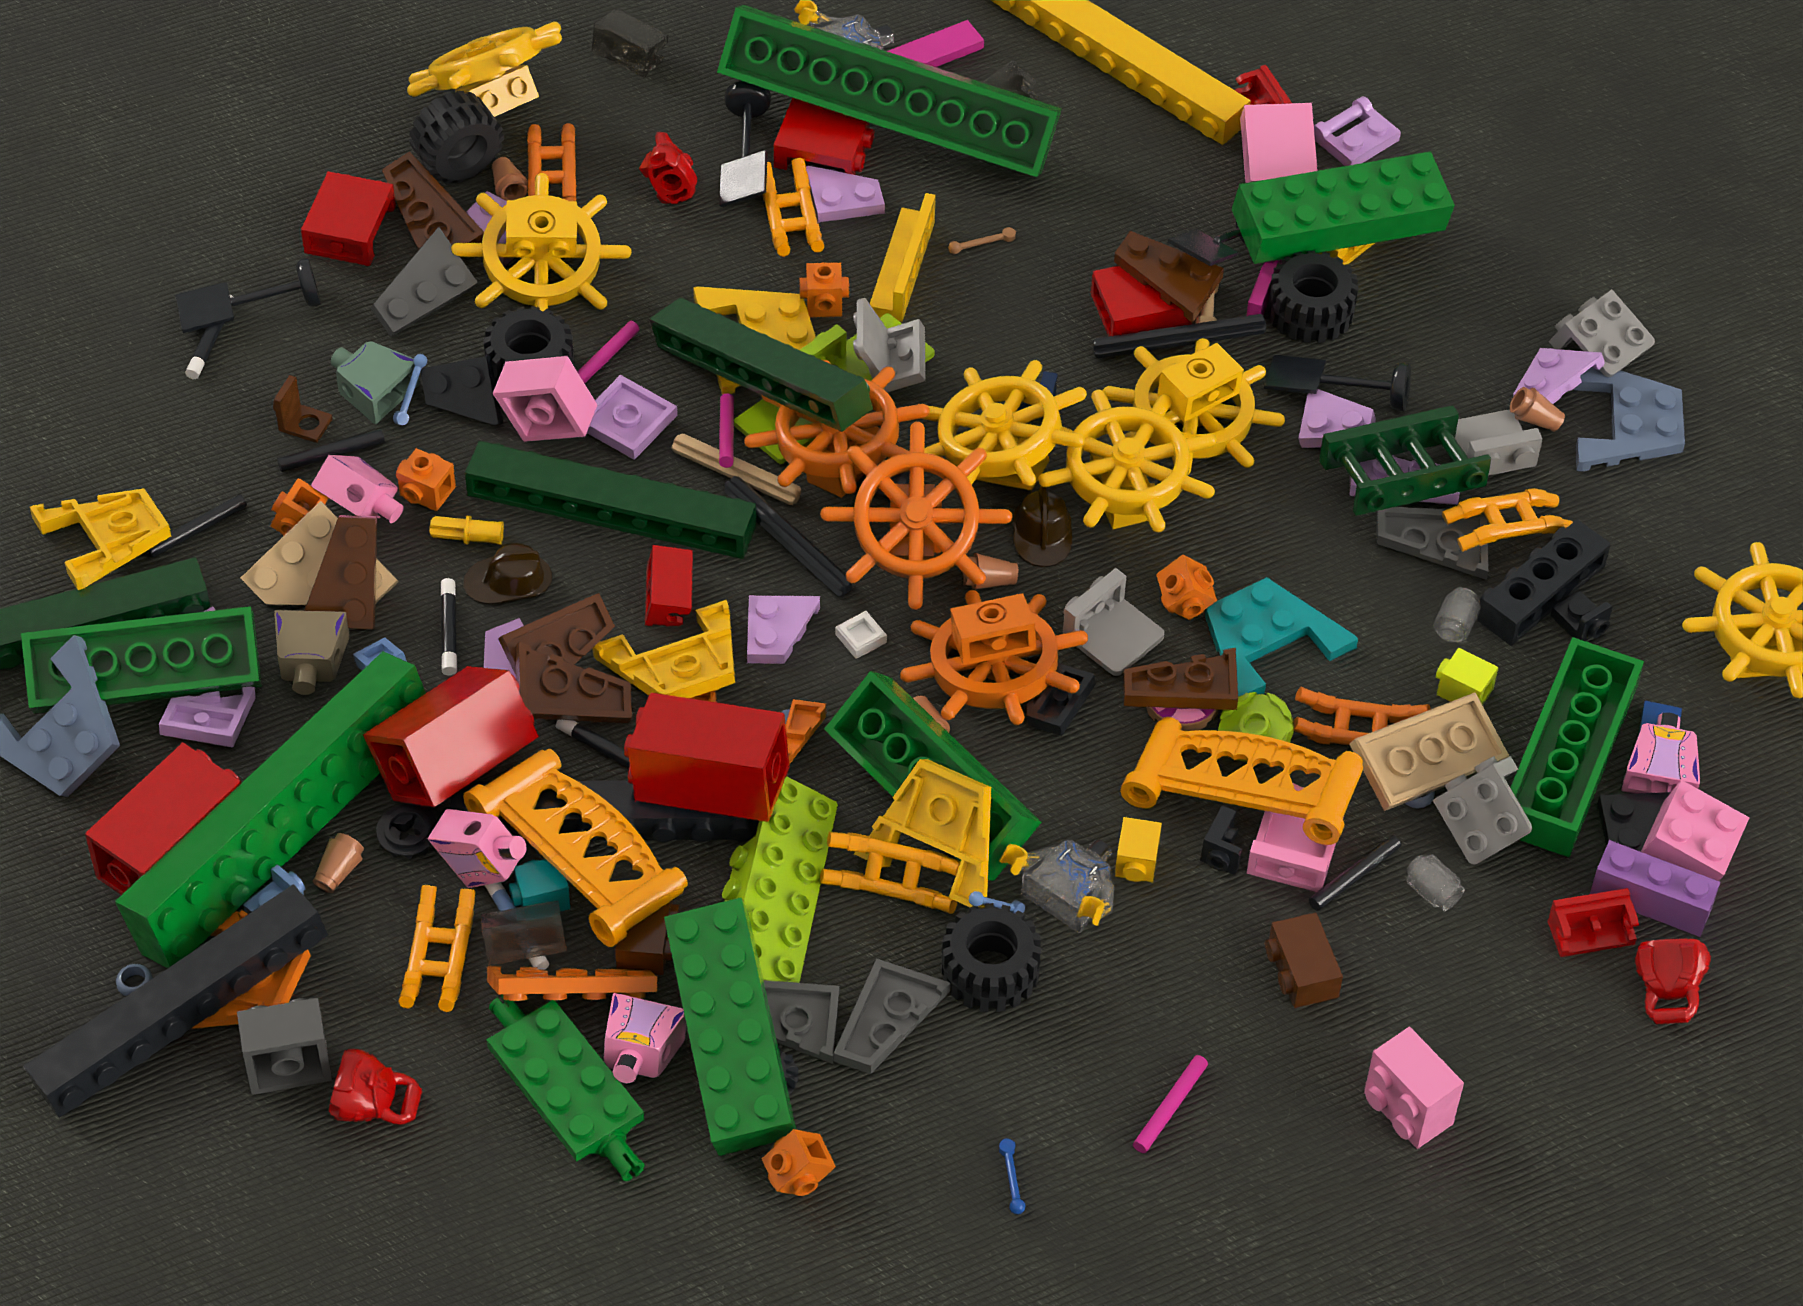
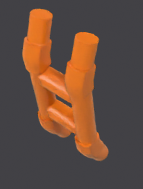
M570 123L563 125L561 132L562 146H542L541 127L536 124L531 125L527 136L528 196L535 195L536 175L545 173L549 178V184H562L563 199L576 201L574 125ZM562 159V170L542 171V160Z
M1300 687L1296 693L1295 700L1311 706V709L1321 713L1332 715L1336 713L1334 728H1332V726L1323 725L1318 722L1313 723L1296 717L1293 721L1294 731L1307 736L1308 739L1317 743L1350 745L1354 739L1369 734L1350 731V715L1373 718L1372 732L1387 727L1388 720L1390 723H1397L1431 710L1429 704L1414 706L1410 704H1392L1390 706L1339 699L1336 696L1326 695L1321 692L1316 693Z

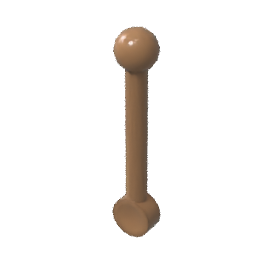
M1007 227L999 234L962 243L952 241L948 246V250L951 254H958L962 249L999 240L1012 242L1015 240L1016 231L1013 228Z

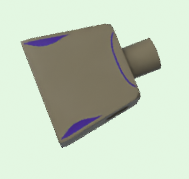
M275 610L277 655L281 678L285 681H293L292 689L296 693L301 695L312 694L315 691L316 681L331 682L336 678L350 635L346 612Z

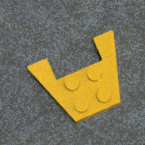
M693 287L696 304L723 316L736 314L739 324H744L746 327L766 334L777 341L789 344L795 349H802L816 337L805 301L800 299V294ZM717 375L722 395L726 393L733 394L735 393V388L740 386Z
M144 488L98 495V501L78 504L75 499L62 501V507L45 509L44 504L30 506L32 519L43 535L75 523H80L96 547L97 551L65 561L67 574L77 590L84 589L171 537L169 524Z
M724 600L695 610L697 622L704 633L638 655L634 653L622 634L598 642L592 648L593 656L597 661L647 695L658 693L692 698L734 684L735 672L728 602Z
M920 759L892 797L894 801L883 816H879L873 824L872 828L874 830L869 836L874 839L898 844L902 832L961 859L949 898L972 907L969 903V895L972 892L979 891L984 897H987L991 787L931 760ZM855 852L854 855L868 860L869 853ZM884 857L882 867H890L892 858ZM982 904L978 907L979 909L985 908V905Z

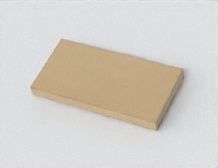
M1476 692L1358 737L1350 743L1353 752L1362 758L1363 771L1384 811L1444 788V785L1465 774L1466 778L1477 774L1474 767L1495 756L1498 762L1510 757Z

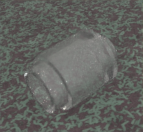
M1459 587L1446 595L1433 623L1436 633L1443 640L1453 643L1463 642L1468 638L1480 612V599L1477 594L1470 589Z
M1433 854L1425 857L1423 855L1418 856L1407 868V873L1409 874L1407 883L1434 908L1440 907L1443 911L1449 910L1460 900L1465 891V888L1460 884V878Z

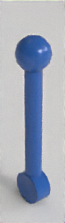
M1003 1139L999 1145V1152L1005 1156L1012 1196L1009 1208L1014 1214H1022L1026 1205L1020 1199L1013 1160L1015 1142L1011 1139Z

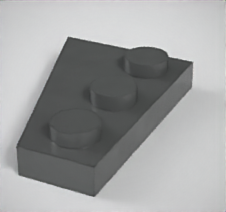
M440 227L429 237L371 308L390 337L476 288L478 284L460 256L452 253V245Z
M1392 507L1377 511V544L1487 580L1489 572L1488 543L1462 552L1457 542V538L1487 525V518L1484 513L1467 519L1463 518L1447 525L1442 516V511H1445L1444 509Z
M876 958L833 1053V1062L871 1074L950 992L951 983Z
M763 980L777 1043L833 1064L840 986Z

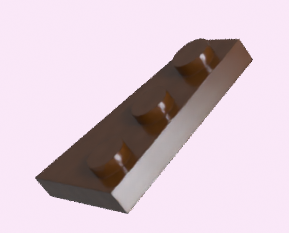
M1133 231L1127 234L1114 256V263L1141 284L1151 285L1161 293L1163 301L1169 305L1174 303L1182 309L1184 317L1192 323L1223 278L1224 268L1215 264L1209 266L1183 251Z
M340 515L338 517L304 611L346 612L348 628L374 629L377 517Z
M597 593L504 634L498 640L516 675V645L518 642L530 645L532 650L548 656L551 653L564 658L565 662L575 665L615 625L600 594Z
M1236 647L1223 650L1222 656L1206 658L1204 654L1191 656L1190 662L1173 665L1168 661L1124 669V706L1237 710Z

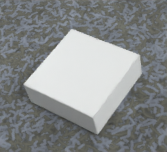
M867 611L835 627V635L855 659L887 643V634Z

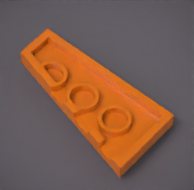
M487 966V982L497 994H503V999L509 1001L527 1000V994H543V999L565 1000L567 999V993H582V998L590 1000L606 999V993H622V995L643 999L646 996V992H657V976L650 970L596 969L595 976H588L587 970L577 968H561L556 970V975H548V971L537 969V967H520L516 974H502L501 966Z

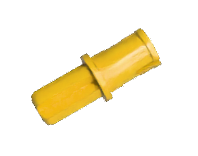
M468 515L466 519L435 516L430 521V536L433 538L463 540L466 545L469 544V541L501 545L503 541L504 524L502 521L473 520Z

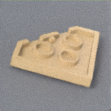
M320 501L240 578L266 605L306 606L338 518ZM377 558L375 604L399 582Z

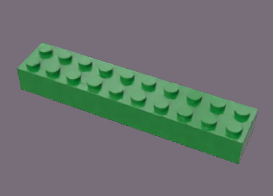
M746 5L735 8L717 73L1034 177H1038L1043 171L1062 108Z
M384 651L381 652L115 901L141 955L169 968L192 953L272 877L271 869L276 865L282 867L380 774L363 734L426 694L415 665Z

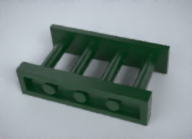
M1452 405L1323 434L1319 462L1325 470L1345 467L1357 485L1353 512L1357 516L1487 486L1491 457L1486 454L1468 458L1455 439L1459 413ZM1441 444L1453 462L1436 466L1424 448ZM1410 452L1421 469L1404 473L1392 455ZM1377 459L1389 477L1371 481L1360 465V462Z

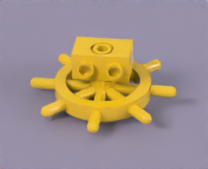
M551 22L535 30L531 27H518L472 40L440 56L430 64L428 69L412 73L409 76L410 85L407 88V92L412 97L421 95L434 88L436 90L456 89L455 92L464 91L465 94L471 92L483 101L495 117L539 97L528 66L520 64L537 55L542 49L559 44L562 40L560 34L561 26L558 22Z
M539 173L535 177V195L526 196L514 201L507 200V204L503 207L486 193L477 195V204L492 216L484 231L482 243H455L451 247L452 253L456 256L483 257L484 268L492 284L475 298L477 307L485 308L503 293L517 302L539 307L541 311L548 309V306L567 302L579 294L599 310L606 308L607 299L590 285L598 271L600 259H627L631 256L632 251L627 245L600 244L598 230L591 218L606 206L607 198L604 195L599 194L595 196L585 206L580 208L577 206V201H567L559 197L549 196V178L545 173ZM506 231V243H498ZM577 232L585 245L577 244ZM499 257L522 259L506 270L501 264ZM561 258H584V261L578 270L574 271ZM531 268L534 269V284L520 280ZM552 269L564 280L548 284V270Z
M1204 338L1196 342L1195 352L1192 355H1176L1160 361L1145 347H1137L1134 350V356L1146 370L1138 379L1135 390L1114 386H1106L1102 390L1108 400L1133 404V407L1147 410L1152 409L1151 407H1153L1160 395L1166 394L1170 396L1172 402L1168 408L1170 411L1166 412L1164 417L1173 424L1179 422L1183 425L1182 434L1185 439L1203 435L1197 434V427L1203 426L1209 433L1214 434L1217 438L1215 446L1190 452L1189 474L1191 473L1193 458H1210L1229 452L1243 467H1251L1254 464V458L1240 444L1247 436L1251 424L1281 427L1285 423V417L1281 413L1255 409L1254 395L1250 385L1264 378L1266 369L1262 365H1257L1244 372V369L1218 343L1210 346L1209 341ZM1156 388H1158V393H1152ZM1232 398L1236 406L1220 403ZM1214 417L1234 421L1224 428ZM1130 431L1124 434L1125 438H1133L1137 432ZM1150 437L1149 441L1155 446L1162 445L1159 441Z
M1033 360L1028 364L1021 377L998 376L982 380L976 369L967 368L963 375L968 387L952 397L944 408L928 406L930 409L929 415L921 418L938 422V438L940 441L924 448V453L939 457L945 456L946 460L957 467L976 448H983L987 453V457L967 477L971 484L975 480L1033 490L1039 476L1050 461L1048 454L1056 444L1075 448L1083 446L1085 441L1083 435L1061 430L1062 421L1059 410L1083 401L1087 395L1086 390L1082 387H1077L1053 396L1046 387L1035 381L1042 370V364L1037 360ZM1006 401V402L1004 403V405L1001 404V403H996V402ZM1022 402L1031 405L1017 411ZM980 408L983 411L981 415L972 414ZM1044 416L1041 426L1025 424ZM959 426L973 428L956 435Z
M1095 390L1091 398L1097 413L1083 420L1074 431L1063 426L1061 429L1083 435L1085 440L1083 446L1080 448L1067 446L1066 468L1042 473L1038 478V482L1042 487L1070 482L1076 493L1091 504L1083 518V522L1087 527L1096 526L1105 512L1112 529L1148 521L1153 531L1162 532L1165 529V521L1159 509L1174 501L1183 490L1205 499H1210L1214 496L1215 490L1213 486L1189 477L1188 474L1190 452L1215 446L1217 438L1214 434L1207 433L1185 439L1182 432L1164 417L1172 402L1170 396L1166 394L1158 397L1151 410L1137 407L1111 408L1105 393L1102 390ZM1123 431L1137 433L1133 438H1125ZM1108 434L1113 446L1096 439ZM1150 437L1162 444L1144 448ZM1084 451L1090 453V462H1082L1081 457ZM1172 457L1174 468L1171 470L1153 461ZM1147 476L1162 482L1157 485L1149 483Z
M1754 542L1750 546L1754 565L1736 572L1727 580L1706 567L1700 566L1694 571L1695 578L1717 591L1718 595L1712 616L1687 618L1683 621L1682 627L1688 633L1714 631L1719 644L1731 659V662L1722 672L1724 680L1732 682L1736 678L1787 677L1793 697L1803 698V610H1797L1803 602V570L1790 565L1769 563L1765 547L1760 542ZM1761 588L1765 603L1748 592ZM1777 588L1790 591L1791 593L1787 598L1779 597ZM1735 602L1752 613L1731 615L1730 607Z

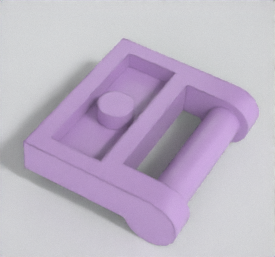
M1364 96L1353 101L1350 108L1326 122L1320 121L1314 125L1315 141L1344 166L1367 161L1398 142L1401 133L1398 128L1373 109L1369 99ZM1358 117L1363 121L1338 137L1332 134Z

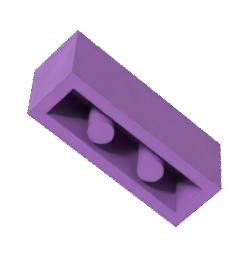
M1609 840L1596 870L1590 894L1628 888L1636 913L1701 937L1721 882Z

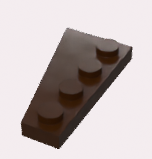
M410 151L382 169L386 182L394 186L395 201L418 251L438 227H440L451 245L455 243H482L484 231Z

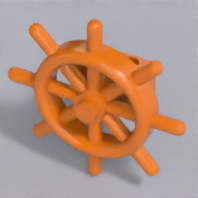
M887 366L871 381L865 379L870 388L869 395L873 410L876 412L867 413L844 431L836 430L761 395L764 401L779 407L775 421V430L749 434L745 437L744 443L748 448L778 444L782 456L789 463L778 476L777 481L780 486L788 487L804 472L807 476V482L842 498L845 494H853L856 491V483L864 475L849 459L847 455L848 449L851 446H858L876 465L886 457L891 458L900 454L910 453V451L896 445L899 436V422L925 418L929 415L930 409L926 404L896 408L893 399L884 390L895 377V370ZM800 417L812 422L795 426ZM816 437L807 447L797 442V440Z
M918 421L910 426V453L893 456L878 466L858 446H851L847 451L849 459L866 475L856 495L854 507H824L820 513L824 521L854 522L857 539L866 554L846 572V580L850 583L858 582L875 564L893 575L908 578V605L914 610L920 609L923 605V579L940 575L955 565L974 584H983L986 580L985 573L966 555L975 540L978 524H1007L1012 520V513L1007 509H979L975 490L967 478L986 459V451L983 448H976L957 467L942 457L924 453L925 427ZM909 471V484H895L890 479L897 474ZM924 472L935 474L943 480L936 487L935 484H924ZM878 489L890 499V507H870L872 498ZM955 490L961 500L963 509L942 508V501ZM869 522H890V531L877 541ZM935 523L964 524L959 537L954 543ZM941 551L943 552L941 555L934 558V553H941Z
M969 590L965 594L967 605L951 608V618L944 622L940 628L921 620H915L911 624L910 628L914 634L932 640L930 648L931 662L902 669L900 678L908 683L934 677L939 687L951 697L941 709V716L945 720H952L966 704L984 709L1006 708L1011 723L1020 725L1025 719L1020 704L1039 695L1048 685L1068 693H1076L1080 688V684L1076 679L1056 672L1058 650L1086 644L1088 634L1083 630L1055 636L1050 625L1038 616L1047 603L1046 597L1042 594L1035 595L1028 604L1023 593L982 602L977 591ZM952 648L958 650L960 656L947 659ZM1041 654L1036 664L1021 659ZM975 668L967 678L958 673L959 671ZM1013 671L1022 676L1011 680L1009 673ZM988 678L995 680L996 683H986L983 681Z

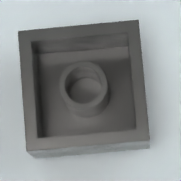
M299 998L289 1003L272 1006L259 1005L237 1012L242 1052L252 1095L332 1081L318 998Z

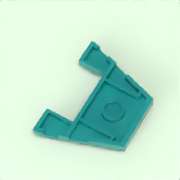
M1267 577L1216 601L1205 609V618L1216 651L1220 653V656L1223 655V650L1236 647L1238 697L1250 692H1256L1257 695L1265 693L1266 683L1251 666L1250 662L1305 635L1311 638L1329 661L1356 649L1358 644V638L1353 633Z

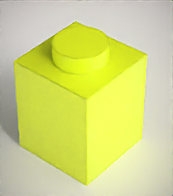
M1458 648L1450 660L1445 658L1441 662L1437 670L1436 678L1440 680L1437 695L1452 702L1476 692L1483 705L1494 689L1498 667Z

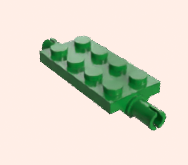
M498 997L490 1003L489 1010L497 1017L505 1029L488 1038L487 1047L576 1162L589 1154H599L601 1157H607L621 1175L623 1181H630L632 1179L629 1173L630 1170L635 1176H638L643 1171L645 1165L626 1143V1135L631 1128L644 1121V1111L620 1081L614 1077L612 1071L557 1002L552 1000L526 1016L514 1001L504 1000L505 1003L502 1004Z

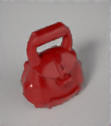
M657 132L655 135L656 145L651 152L646 154L647 156L639 169L644 177L650 179L652 186L657 192L656 196L661 203L677 204L679 201L688 200L695 193L697 176L691 167L693 160L690 155L683 153L672 142L666 132Z
M1651 940L1642 942L1638 946L1635 958L1636 971L1642 977L1647 987L1645 1009L1648 1017L1655 1024L1688 1023L1696 1014L1699 1006V985L1704 975L1710 969L1711 961L1706 945L1700 940ZM1686 997L1688 1000V1007L1655 1009L1659 998L1676 1000Z
M347 1049L342 1056L336 1077L329 1113L338 1121L367 1122L373 1118H380L392 1124L404 1125L416 1118L422 1088L415 1079L406 1074L394 1072L391 1067H386L377 1060L373 1054H369L362 1049ZM396 1085L407 1086L400 1114H396L390 1109Z

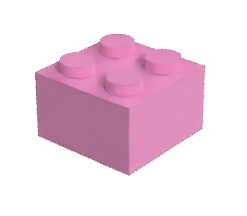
M568 356L505 362L493 391L494 397L523 442L585 437L597 408L596 401Z
M1681 780L1663 802L1641 852L1720 881L1725 875L1749 817Z
M1409 1026L1373 1051L1364 1094L1372 1108L1376 1111H1381L1392 1122L1396 1133L1401 1138L1408 1139L1419 1149L1454 1124L1464 1082Z

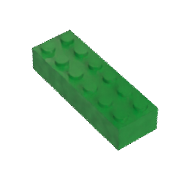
M1430 151L1239 184L1231 210L1254 264L1281 260L1287 256L1292 258L1293 254L1297 252L1307 254L1308 251L1320 253L1444 231L1455 204Z
M251 606L21 633L28 705L34 714L48 712L72 688L50 658L73 635L82 637L86 643L87 650H85L89 666L94 667L98 679L95 684L101 700L105 701L106 705L242 689V687H262L254 613Z
M1572 637L1519 765V770H1517L1510 787L1532 824V831L1519 840L1570 858L1636 692L1644 661Z
M870 671L824 728L892 796L895 795L920 759L931 760L990 786L988 880L994 881L1008 863H1001L999 861L1006 847L1009 844L1022 847L1042 823L902 687L888 676Z
M741 897L665 916L666 930L711 1143L718 1155L721 1156L776 1142L781 1137L789 1134L793 1129L796 1130L750 917Z

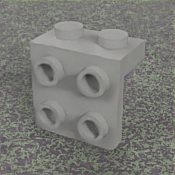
M1612 289L1598 300L1594 296L1578 309L1580 313L1573 317L1570 313L1555 325L1558 332L1549 341L1554 349L1561 350L1572 341H1575L1583 351L1601 352L1605 364L1599 370L1606 377L1615 375L1650 349L1655 343L1653 336Z
M858 299L857 312L853 315L857 329V339L853 341V346L858 359L864 360L869 367L871 377L874 378L884 367H892L895 370V377L884 388L887 393L926 381L925 327L920 319L887 329L867 299Z
M1510 410L1458 419L1455 436L1456 441L1468 458L1486 454L1491 457L1489 475L1535 467L1543 439L1538 428L1523 431L1519 421L1515 418V414L1510 412Z
M1117 568L1105 577H1098L1092 583L1089 590L1080 597H1073L1066 604L1063 611V634L1079 630L1085 631L1088 634L1087 643L1076 647L1114 676L1124 673V669L1130 668L1164 639V630L1124 599L1127 576Z
M1495 756L1474 767L1477 774L1469 779L1463 774L1444 785L1447 792L1433 800L1466 859L1471 864H1477L1532 831V824L1505 780V777L1519 770L1511 756L1499 762Z

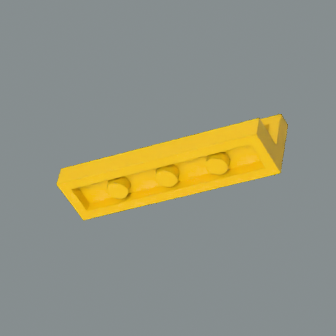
M925 193L920 211L901 208L870 301V305L878 317L889 313L898 321L903 322L935 223L936 195Z

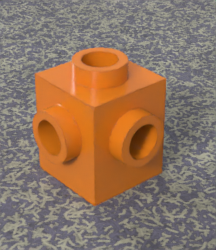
M806 263V278H800L799 282L800 299H807L809 317H842V298H849V278L842 277L841 263Z
M417 448L408 459L401 461L396 471L400 496L411 503H418L434 511L439 510L456 487L453 463L443 460L434 453L429 454Z
M298 478L288 494L282 491L273 504L271 510L276 512V515L270 527L279 531L284 536L320 501L326 505L329 498Z
M1184 554L1156 574L1162 592L1161 601L1164 607L1171 613H1176L1191 620L1217 601L1213 589L1214 580L1207 567Z
M795 1129L778 1139L774 1143V1147L761 1158L768 1172V1179L776 1191L798 1196H805L813 1192L818 1187V1183L836 1167L820 1134Z

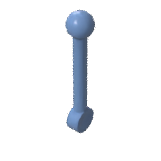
M418 354L414 357L415 367L400 411H396L393 415V421L397 425H405L409 421L407 410L421 369L427 364V357L423 354Z
M974 891L969 895V903L975 907L982 904L985 905V903H994V907L1000 909L1002 904L1010 906V912L1016 913L1018 910L1022 913L1025 911V905L1017 900L1007 903L984 897L979 891Z

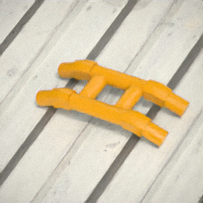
M796 158L791 161L796 192L777 194L772 165L770 162H767L766 193L762 194L771 229L772 242L778 255L782 257L790 253L786 232L805 230L807 242L814 252H821L824 249V242L815 214L804 158ZM800 206L802 217L782 219L780 208Z
M1537 488L1493 497L1469 498L1459 502L1457 506L1442 511V516L1447 525L1463 518L1467 519L1472 516L1481 515V513L1485 514L1490 523L1489 525L1474 529L1472 533L1457 538L1462 552L1478 545L1482 546L1490 542H1496L1498 539L1535 533L1555 534L1559 528H1567L1573 523L1571 520L1562 519L1555 515H1545L1538 518L1532 507L1545 506L1556 508L1559 504V496ZM1515 508L1522 521L1506 523L1499 510Z
M828 833V847L847 849V851L865 854L869 853L865 875L864 873L849 870L822 869L820 884L868 891L915 902V904L932 909L936 908L950 914L956 910L957 901L950 899L941 892L917 886L921 865L956 876L961 861L950 858L948 855L940 852L913 848L874 839L871 836L862 834ZM884 857L906 862L902 883L880 879Z
M422 885L408 968L402 984L399 1004L403 1008L413 1007L421 988L422 975L444 977L438 1007L444 1012H450L453 1010L460 992L467 945L473 924L476 891L460 889L455 929L433 927L437 887ZM428 942L452 944L449 962L425 960Z

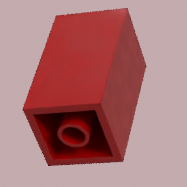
M467 666L363 734L393 801L435 807L539 737L533 725L534 717L530 710L525 707L519 693V683L509 670Z
M650 693L645 707L639 708L634 733L627 736L624 745V755L629 758L630 762L628 783L633 784L635 801L765 822L770 820L790 767L784 713L658 693Z
M182 742L85 833L96 878L122 895L242 783L240 778L232 770H223L214 764L211 758L202 750L197 749L195 751Z

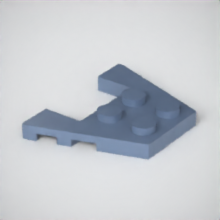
M1591 367L1580 375L1582 383L1576 386L1574 390L1607 392L1611 394L1613 440L1578 437L1576 443L1577 471L1590 470L1591 465L1605 463L1607 467L1619 465L1620 460L1633 457L1645 460L1683 452L1685 436L1682 389L1621 370L1612 377H1606L1600 370Z
M75 635L50 658L72 687L71 690L22 738L7 717L0 713V756L59 796L64 797L71 795L120 746L106 702L101 700L95 684L98 679L94 667L89 666L85 650H87L86 643L82 637Z

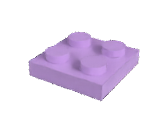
M619 375L595 400L597 408L587 433L635 460L676 418L677 406Z

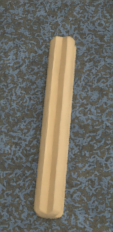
M686 434L677 435L674 439L672 450L676 454L729 478L739 476L751 488L788 505L796 504L800 498L802 489L794 483H791L788 487H782L777 481L778 476L736 457L733 458V465L731 467L724 468L719 464V449Z

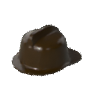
M1041 486L1039 491L1027 495L1015 509L1013 516L1014 544L1016 552L1024 561L1034 566L1049 567L1064 561L1070 553L1072 526L1071 517L1064 500L1059 495L1047 491L1046 487Z
M511 543L500 548L494 557L478 561L469 568L464 577V589L470 598L483 604H498L538 596L547 590L551 584L552 572L549 565L540 558L537 550H533L524 544Z

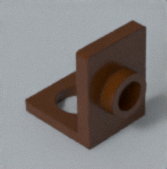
M289 375L274 398L273 410L276 412L279 431L318 443L333 419L332 414L301 405L297 378ZM308 417L319 421V425L312 430L301 429L299 423Z

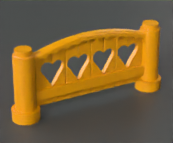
M1164 717L1156 723L1135 770L1127 774L1120 792L1129 804L1144 809L1151 808L1156 804L1162 790L1304 818L1303 831L1309 839L1322 845H1332L1338 842L1344 829L1343 816L1362 774L1363 760L1358 754L1351 751L1343 752L1336 760L1329 759L1319 753L1290 742L1250 733L1215 730L1183 731L1182 725L1178 720L1172 717ZM1187 749H1193L1197 753L1208 752L1211 756L1189 770L1186 769L1181 754ZM1223 756H1229L1233 760L1244 759L1247 761V764L1225 777L1221 774L1217 760ZM1259 763H1265L1269 767L1280 766L1284 770L1265 783L1260 784L1253 768ZM1301 770L1306 774H1319L1320 778L1302 790L1296 791L1290 774L1293 771Z
M552 749L540 750L487 785L478 784L465 792L463 798L469 812L492 814L496 817L502 816L597 908V910L589 915V923L597 938L608 947H613L625 939L627 936L626 931L684 892V888L688 886V881L679 868L673 867L672 869L667 868L663 870L659 866L644 839L615 807L585 785L558 771L562 766L561 761ZM545 789L554 790L557 793L558 799H563L567 802L564 807L534 810L540 793ZM572 812L580 814L582 822L589 823L592 826L588 831L559 834L565 816ZM596 836L604 837L607 840V846H612L617 850L613 855L584 858L590 840ZM621 860L629 861L632 864L633 870L640 871L643 874L641 878L636 880L609 882L616 863Z

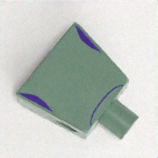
M372 341L366 342L354 354L340 347L331 358V365L337 368L336 376L340 394L374 424L382 420L404 399L415 367L414 358ZM418 378L415 388L420 385V378Z

